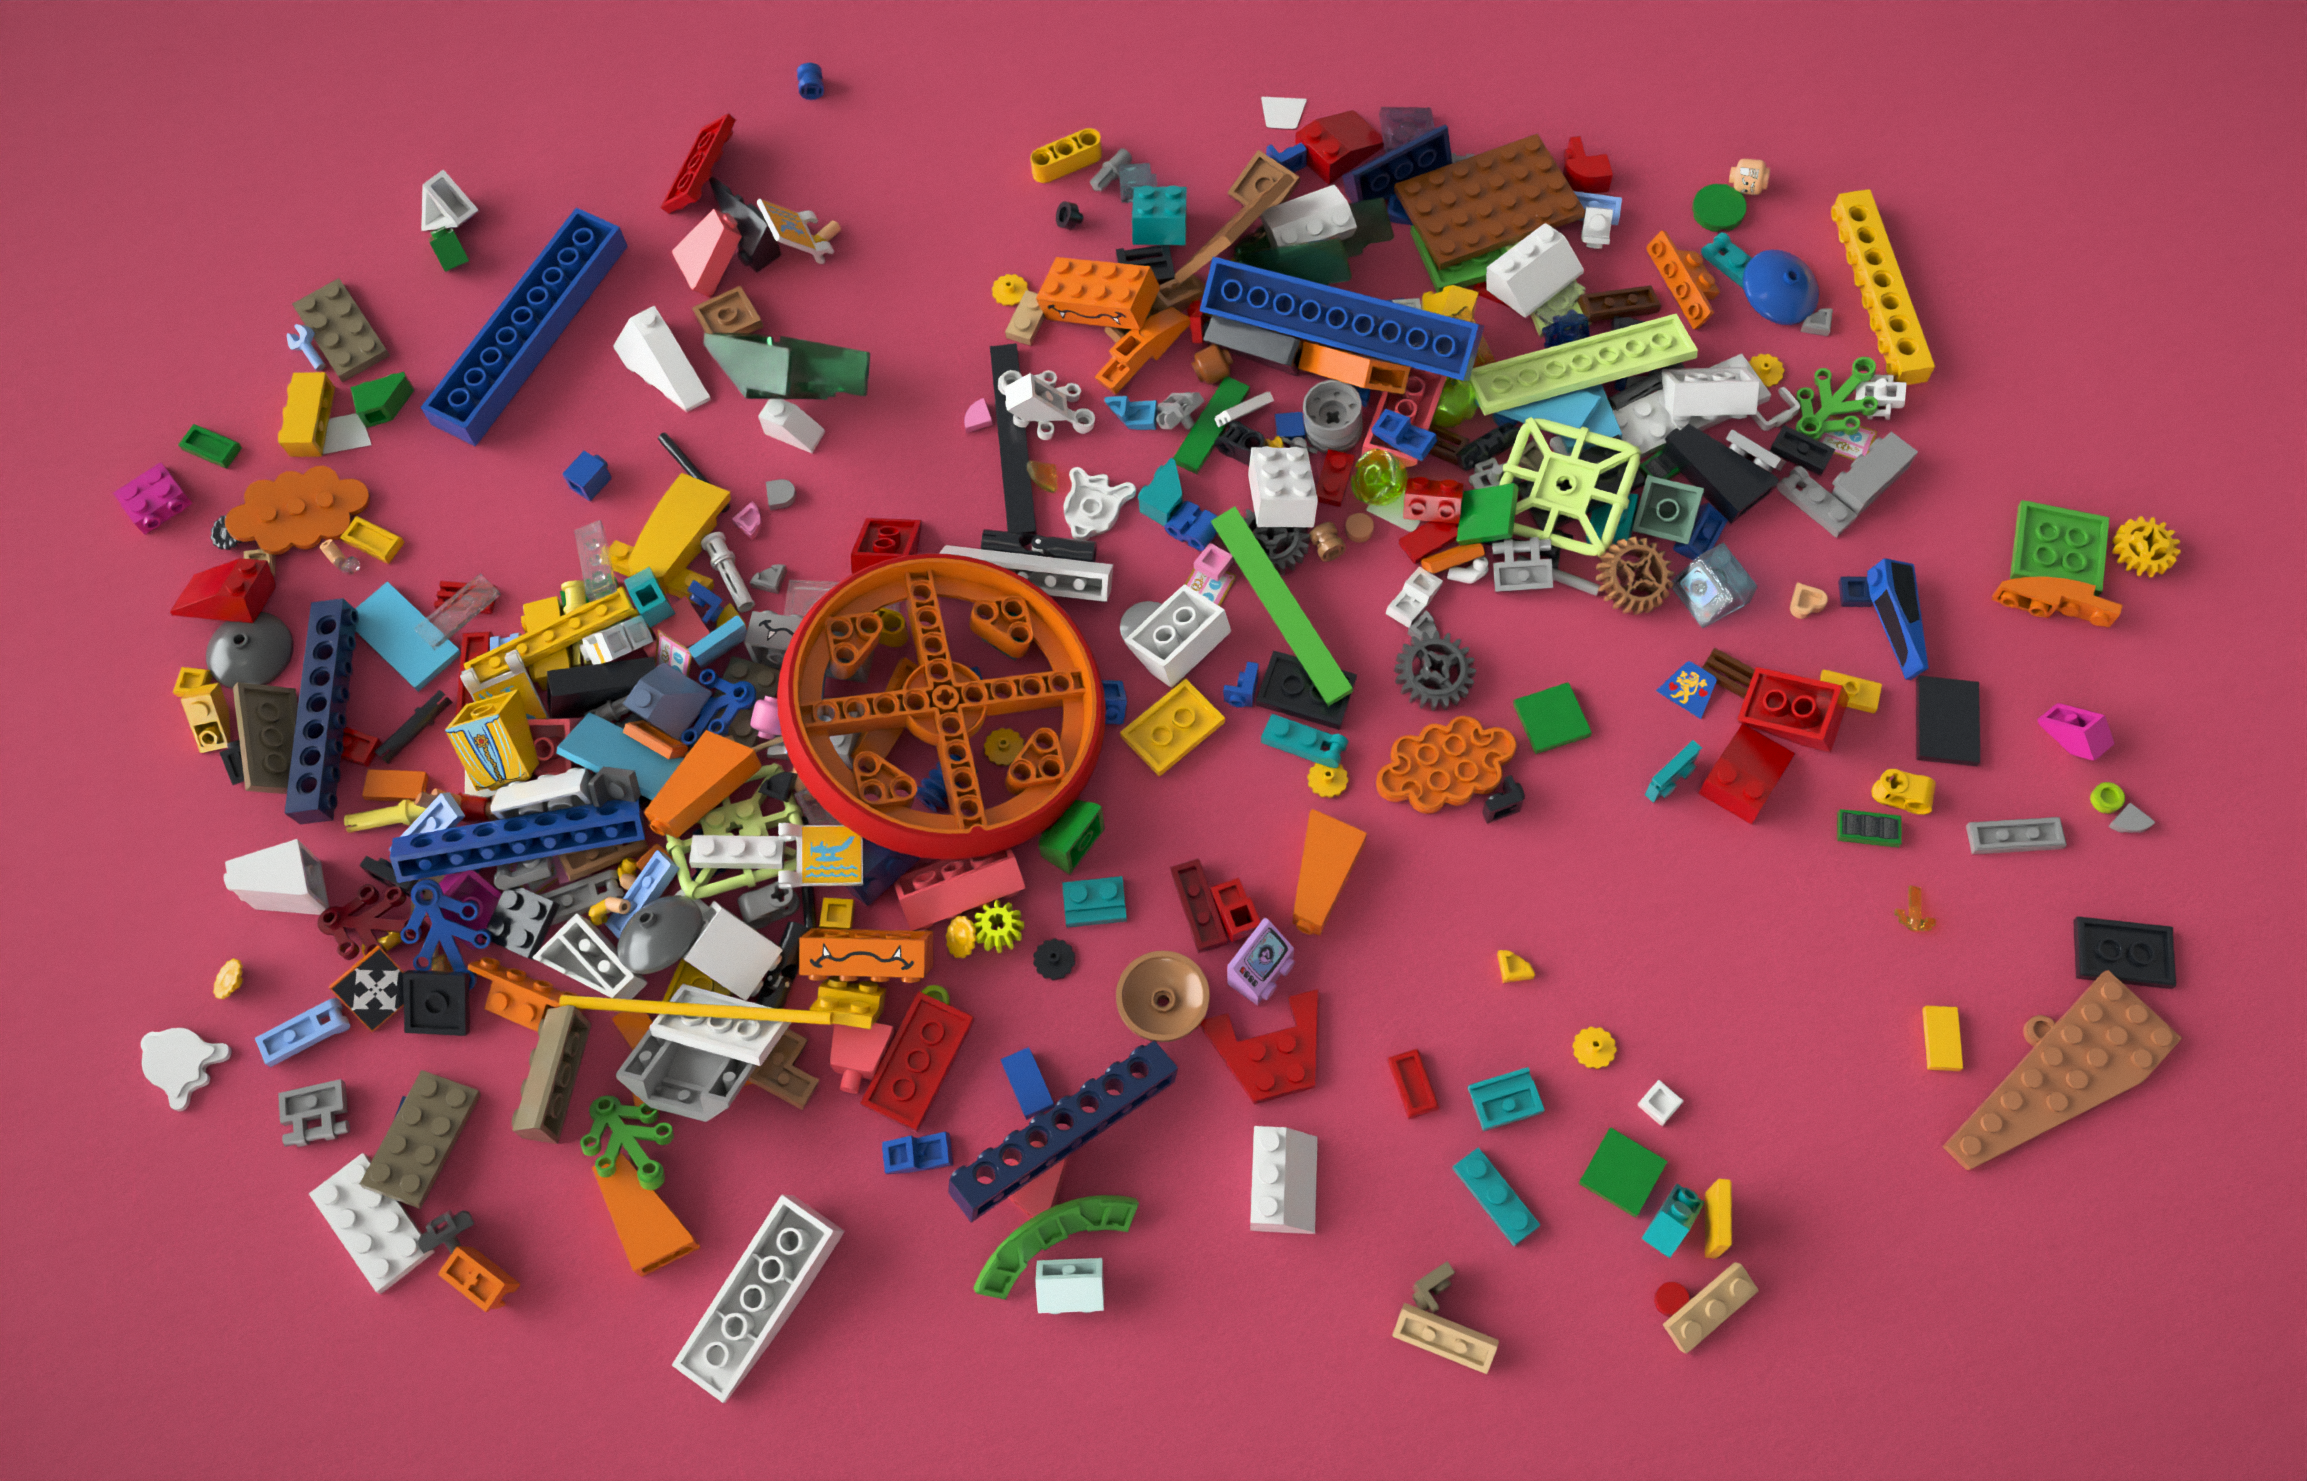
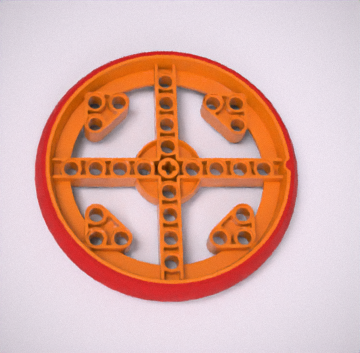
M934 553L906 555L876 563L850 575L830 589L805 615L792 636L779 674L777 702L782 738L788 756L808 791L827 812L859 836L879 846L907 855L941 860L967 859L1001 852L1026 842L1059 819L1074 803L1087 785L1096 767L1102 748L1106 715L1104 687L1091 648L1081 630L1069 614L1052 597L1026 578L1004 567L968 556ZM915 596H923L926 600H919ZM937 597L974 602L975 604L969 619L970 629L1013 658H1020L1027 654L1033 639L1047 657L1054 671L981 680L965 665L951 661ZM905 601L919 667L906 679L901 690L822 700V685L828 663L830 671L835 677L839 679L852 677L880 641L883 621L874 612L891 604ZM1007 612H1014L1017 616H1011ZM978 615H985L989 619H982ZM921 622H929L932 626H925ZM864 628H870V629H872L874 632H873V633H867V632H864L862 629H864ZM833 632H842L845 636H836ZM1013 637L1021 638L1024 642H1017ZM926 648H935L938 652L932 653ZM846 658L850 663H842L838 659ZM932 674H940L944 679H936ZM1053 686H1060L1064 691H1058ZM1030 689L1034 691L1036 695H1030L1026 693L1025 690ZM996 693H1003L1008 698H999ZM967 697H975L979 702H971ZM916 704L921 709L913 710L908 705ZM1063 706L1060 740L1056 732L1050 728L1037 729L1011 763L1005 778L1007 790L1017 796L998 806L984 810L969 739L979 731L987 716ZM887 708L891 711V713L884 714L881 713L878 709ZM854 711L860 713L862 716L854 718L850 716L848 713ZM826 715L829 716L832 720L826 722L820 720L818 717ZM907 727L918 739L937 747L951 815L926 813L910 809L917 793L915 780L876 753L871 751L860 752L854 759L851 772L836 752L829 737ZM943 728H953L956 733H948ZM1037 743H1045L1049 749L1040 748ZM949 755H959L962 758V760L955 761L951 759ZM862 766L870 767L873 770V772L864 773L859 768ZM1043 770H1051L1056 776H1048ZM1014 774H1022L1027 780H1019ZM955 782H964L968 785V788L961 789ZM904 790L909 796H898L895 791ZM874 794L879 800H867L865 795ZM961 810H971L975 816L967 817Z

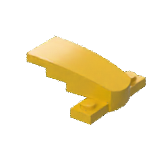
M681 473L656 506L635 546L632 547L615 540L601 556V566L627 577H631L650 566L665 594L669 593L679 598L686 596L689 602L694 603L689 599L691 594L687 591L693 580L710 591L714 588L713 579L686 569V567L702 551V539L709 535L717 526L716 517L731 500L730 492Z

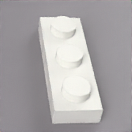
M693 835L689 863L691 868L783 869L786 842L779 841V836Z

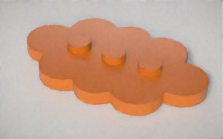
M314 466L304 474L296 471H286L281 473L274 482L264 479L251 483L244 493L245 504L238 505L227 513L225 527L230 536L235 540L242 542L256 540L260 549L271 555L283 554L292 546L303 550L311 549L322 538L326 540L341 539V535L352 522L351 516L363 512L368 507L370 494L365 484L356 479L339 480L336 472L330 467Z
M1465 715L1452 719L1447 727L1436 723L1429 724L1422 729L1419 736L1404 735L1396 739L1391 748V763L1383 766L1377 774L1376 789L1380 796L1387 801L1400 802L1408 799L1415 810L1425 814L1436 813L1442 809L1445 803L1455 806L1464 805L1470 801L1474 793L1489 794L1499 787L1503 775L1501 766L1509 763L1514 757L1517 747L1516 739L1505 728L1493 727L1484 730L1478 720Z

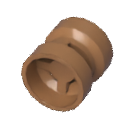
M1333 522L1322 523L1309 533L1310 540L1313 545L1318 547L1317 553L1324 562L1334 560L1346 551L1347 547L1342 538H1338V530Z

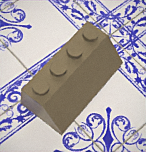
M566 1005L547 1009L545 1019L540 1021L538 1027L539 1041L537 1047L532 1050L529 1064L531 1068L528 1079H524L522 1083L521 1103L519 1109L514 1111L512 1117V1131L523 1139L554 1144L559 1142L592 1025L575 1006Z

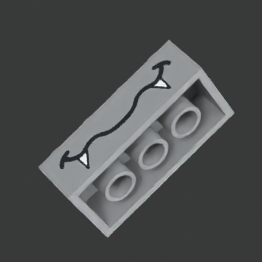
M769 610L763 612L752 611L744 640L752 661L781 670L786 650L804 616L797 614L791 616L778 615ZM867 628L862 629L864 632L868 633ZM833 632L836 636H845L842 632ZM874 650L852 677L841 680L867 683L875 653ZM846 658L838 659L842 663H850ZM828 663L825 671L826 677L839 679L831 673Z

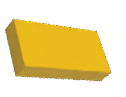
M358 516L354 518L340 537L344 543L387 564L391 562L405 543L401 537Z
M1925 1006L1923 1008L1927 1069L1961 1071L1963 1069L1958 1007Z

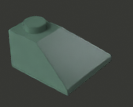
M1647 475L1632 531L1689 545L1704 488Z

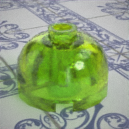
M1447 377L1431 422L1432 424L1443 428H1453L1463 423L1465 419L1470 420L1473 417L1477 405L1474 404L1476 394L1470 381Z
M1378 448L1364 453L1355 465V467H1358L1356 476L1352 475L1351 478L1352 492L1356 499L1371 506H1387L1396 502L1402 496L1408 480L1407 469L1402 460L1391 452Z

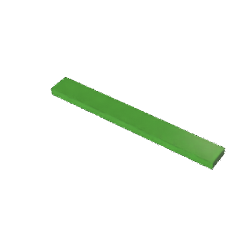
M1233 507L1211 520L1216 532L1328 707L1354 692L1352 686L1237 508Z

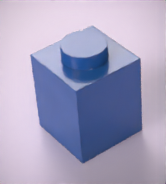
M583 451L562 473L569 488L588 501H591L612 479L607 469V462L599 455L595 454L592 456L586 451Z

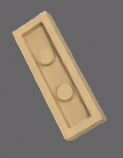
M1734 1262L1662 1325L1679 1350L1687 1354L1759 1290L1744 1267Z
M1407 1303L1403 1304L1392 1335L1395 1338L1485 1374L1488 1373L1499 1340Z

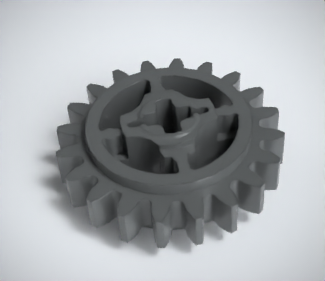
M1246 509V518H1242L1251 532L1254 531L1253 535L1275 569L1282 576L1285 575V567L1294 571L1295 561L1303 563V554H1308V544L1310 541V534H1307L1308 527L1258 528L1255 513Z
M1435 631L1433 638L1430 639L1428 634L1423 632L1421 641L1413 636L1410 641L1411 646L1404 643L1402 647L1403 653H1398L1396 661L1400 664L1395 665L1394 672L1400 675L1396 677L1395 683L1404 684L1400 693L1406 694L1410 692V703L1420 699L1419 707L1421 709L1428 702L1432 711H1435L1438 703L1441 704L1444 710H1447L1449 700L1457 706L1460 701L1459 696L1466 698L1469 693L1467 688H1472L1474 680L1471 678L1475 676L1476 669L1469 667L1473 665L1475 659L1472 657L1465 658L1469 652V647L1459 649L1461 639L1451 643L1450 633H1447L1444 639H1440L1439 632ZM1418 657L1421 661V670L1419 674L1414 676L1412 663ZM1453 666H1456L1458 679L1452 685L1449 681V671ZM1425 686L1434 687L1436 690L1429 689V688H1427V687H1425Z

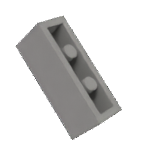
M1892 431L1884 439L1878 437L1869 447L1868 451L1870 452L1866 456L1860 454L1850 467L1852 469L1848 473L1842 471L1832 483L1835 487L1831 494L1856 513L1857 517L1911 466L1918 451Z

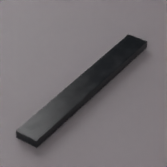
M1017 343L990 346L1008 532L1037 535L1026 427H1018L1014 424V414L1007 411L1006 395L1002 394L998 389V380L1003 373L1009 370L1020 373Z

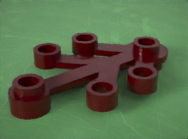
M365 884L359 888L357 892L358 897L343 907L332 906L324 910L318 918V928L325 935L335 937L338 943L337 952L346 960L354 959L360 950L359 946L349 938L346 929H356L365 945V955L377 945L387 953L386 948L378 942L372 931L401 933L402 929L407 926L411 916L405 920L379 918L392 908L399 907L405 902L406 894L397 886L390 887L385 892L384 899L360 916H351L366 904H374L379 898V891L373 885ZM398 894L397 898L392 900L393 896ZM424 919L420 925L422 935L415 943L425 940L430 930L429 924ZM413 929L406 930L408 938H416V932ZM351 946V949L345 953L346 949Z

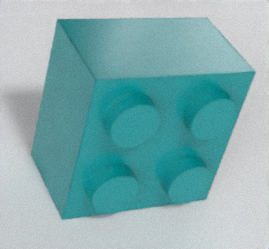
M1149 185L1134 187L1132 207L1133 245H1186L1187 187L1174 185L1168 187H1152Z

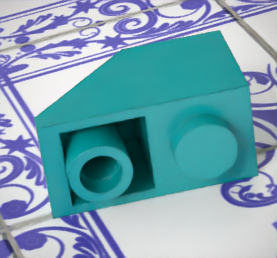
M1172 458L1165 465L1158 467L1149 486L1145 485L1138 495L1140 513L1162 526H1165L1183 504V494L1177 466Z
M650 566L624 580L634 604L650 628L676 614Z
M1676 1183L1641 1239L1670 1258L1690 1231L1705 1202L1699 1199L1698 1195L1691 1189L1683 1188Z

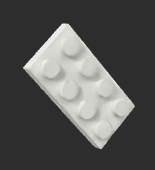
M682 984L669 1001L771 1008ZM659 1014L649 1028L652 1036L761 1066L791 1022Z
M362 1153L310 1192L309 1195L377 1293L382 1294L435 1251L432 1249L423 1254L418 1245V1240L422 1233L400 1201L361 1187L360 1182L371 1163L369 1157Z

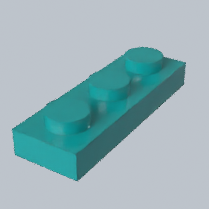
M1479 1147L1453 1166V1171L1513 1246H1516L1540 1227V1223Z

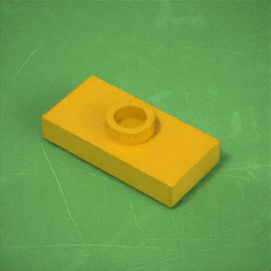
M1825 669L1822 670L1820 681L1844 687L1850 698L1847 707L1875 714L1881 693V683Z

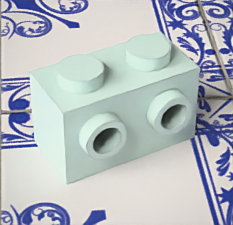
M1102 1258L1037 1260L1035 1282L1038 1313L1059 1314L1061 1312L1091 1313L1094 1311H1104Z

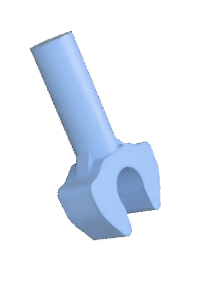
M295 324L300 338L297 334L288 333L287 341L291 350H303L316 371L324 369L326 365L311 344L315 335L314 331L308 326Z

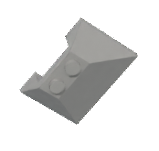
M649 1028L615 1075L622 1084L650 1108L707 1122L730 1107L757 1065L652 1036Z

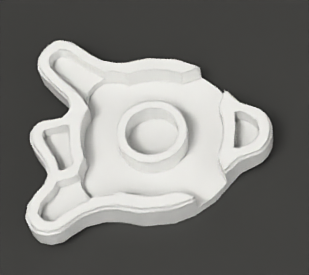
M1080 467L1072 468L1069 473L1072 488L1064 502V516L1071 528L1072 537L1077 540H1088L1092 536L1100 535L1110 530L1119 518V512L1123 504L1136 495V487L1130 482L1109 487V477L1107 475L1089 476Z
M171 1028L162 1032H150L141 1041V1048L143 1050L142 1069L145 1077L152 1084L166 1092L170 1107L178 1112L187 1109L193 1091L209 1084L210 1076L206 1073V1068L211 1064L227 1061L232 1053L228 1045L224 1043H206L200 1036L185 1028Z

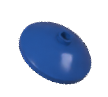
M1777 249L1765 250L1755 255L1745 267L1743 273L1745 295L1751 306L1767 320L1781 325H1794L1804 321L1816 309L1819 301L1817 280L1808 265L1794 254Z

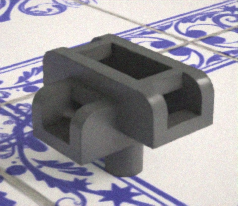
M448 1210L427 1223V1232L423 1233L418 1240L421 1251L425 1254L444 1242L452 1254L457 1246H462L456 1235L472 1226L474 1220L468 1211L463 1210L453 1215L451 1210ZM444 1221L448 1223L439 1229L436 1227Z

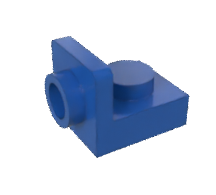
M1302 142L1293 147L1286 148L1281 153H1278L1272 144L1266 147L1267 156L1293 173L1307 166V148Z
M693 580L687 589L691 594L689 599L702 608L705 604L710 607L702 619L704 624H707L709 619L715 622L724 609L720 606L723 599Z
M1247 661L1245 672L1240 671L1237 687L1224 685V702L1237 708L1253 707L1259 678V663Z
M1102 680L1106 705L1105 724L1121 725L1124 723L1127 705L1123 681Z

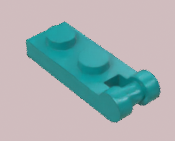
M1721 232L1713 239V243H1708L1701 249V254L1708 262L1743 288V273L1746 265L1752 258L1733 244L1727 234ZM1719 251H1722L1725 255L1722 256Z
M1271 714L1261 736L1262 744L1330 768H1337L1339 766L1341 751H1345L1349 743L1348 739L1343 735H1332L1275 714ZM1323 746L1330 748L1326 752L1321 749Z

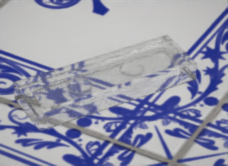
M480 573L418 624L414 630L435 651L501 594Z

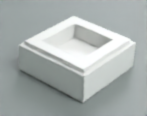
M1658 1080L1637 1106L1663 1126L1684 1100Z

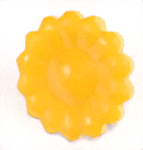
M1016 274L1000 276L997 281H994V286L991 288L992 296L996 299L997 303H1002L1003 306H1014L1020 303L1025 291L1028 290L1027 282L1024 281L1023 277H1018Z
M1759 354L1757 357L1753 356L1751 361H1748L1766 387L1770 388L1772 385H1777L1783 379L1782 374L1785 370L1782 368L1783 363L1778 361L1777 357H1772L1770 354Z
M1000 728L998 731H992L991 735L986 737L987 742L984 743L985 755L989 757L990 762H995L997 766H1009L1024 747L1023 738L1020 737L1018 732H1013L1011 728Z
M1315 763V766L1310 768V774L1307 775L1308 786L1312 788L1314 794H1319L1321 798H1333L1334 796H1339L1341 791L1346 790V784L1349 780L1346 777L1347 771L1343 769L1341 764L1337 768H1330Z
M957 916L947 926V933L945 935L947 940L946 946L949 948L950 954H953L955 958H966V955H970L972 949L975 948V941L977 940L975 935L976 928L973 926L972 920H968L967 916Z
M233 958L231 961H227L221 968L214 983L213 993L216 995V998L223 1000L242 985L243 965L241 960Z
M1590 1026L1588 1029H1582L1580 1034L1575 1036V1042L1572 1044L1575 1050L1573 1054L1578 1058L1580 1064H1585L1587 1068L1594 1067L1595 1069H1600L1601 1066L1607 1067L1609 1062L1614 1060V1054L1617 1051V1048L1614 1046L1616 1042L1611 1038L1609 1032H1604L1603 1028L1598 1027L1595 1029L1593 1026Z

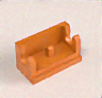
M457 1246L438 1273L439 1276L485 1312H489L490 1309L503 1307L506 1303L502 1301V1298L508 1292H515L520 1286L518 1281L474 1247Z

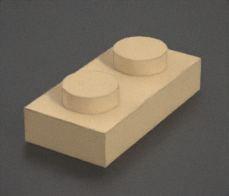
M1025 291L1005 331L1006 338L1031 346L1045 318L1036 301L1038 293Z

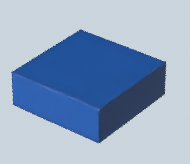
M1303 412L1275 414L1277 436H1280V438L1282 436L1289 440L1301 437L1305 440Z

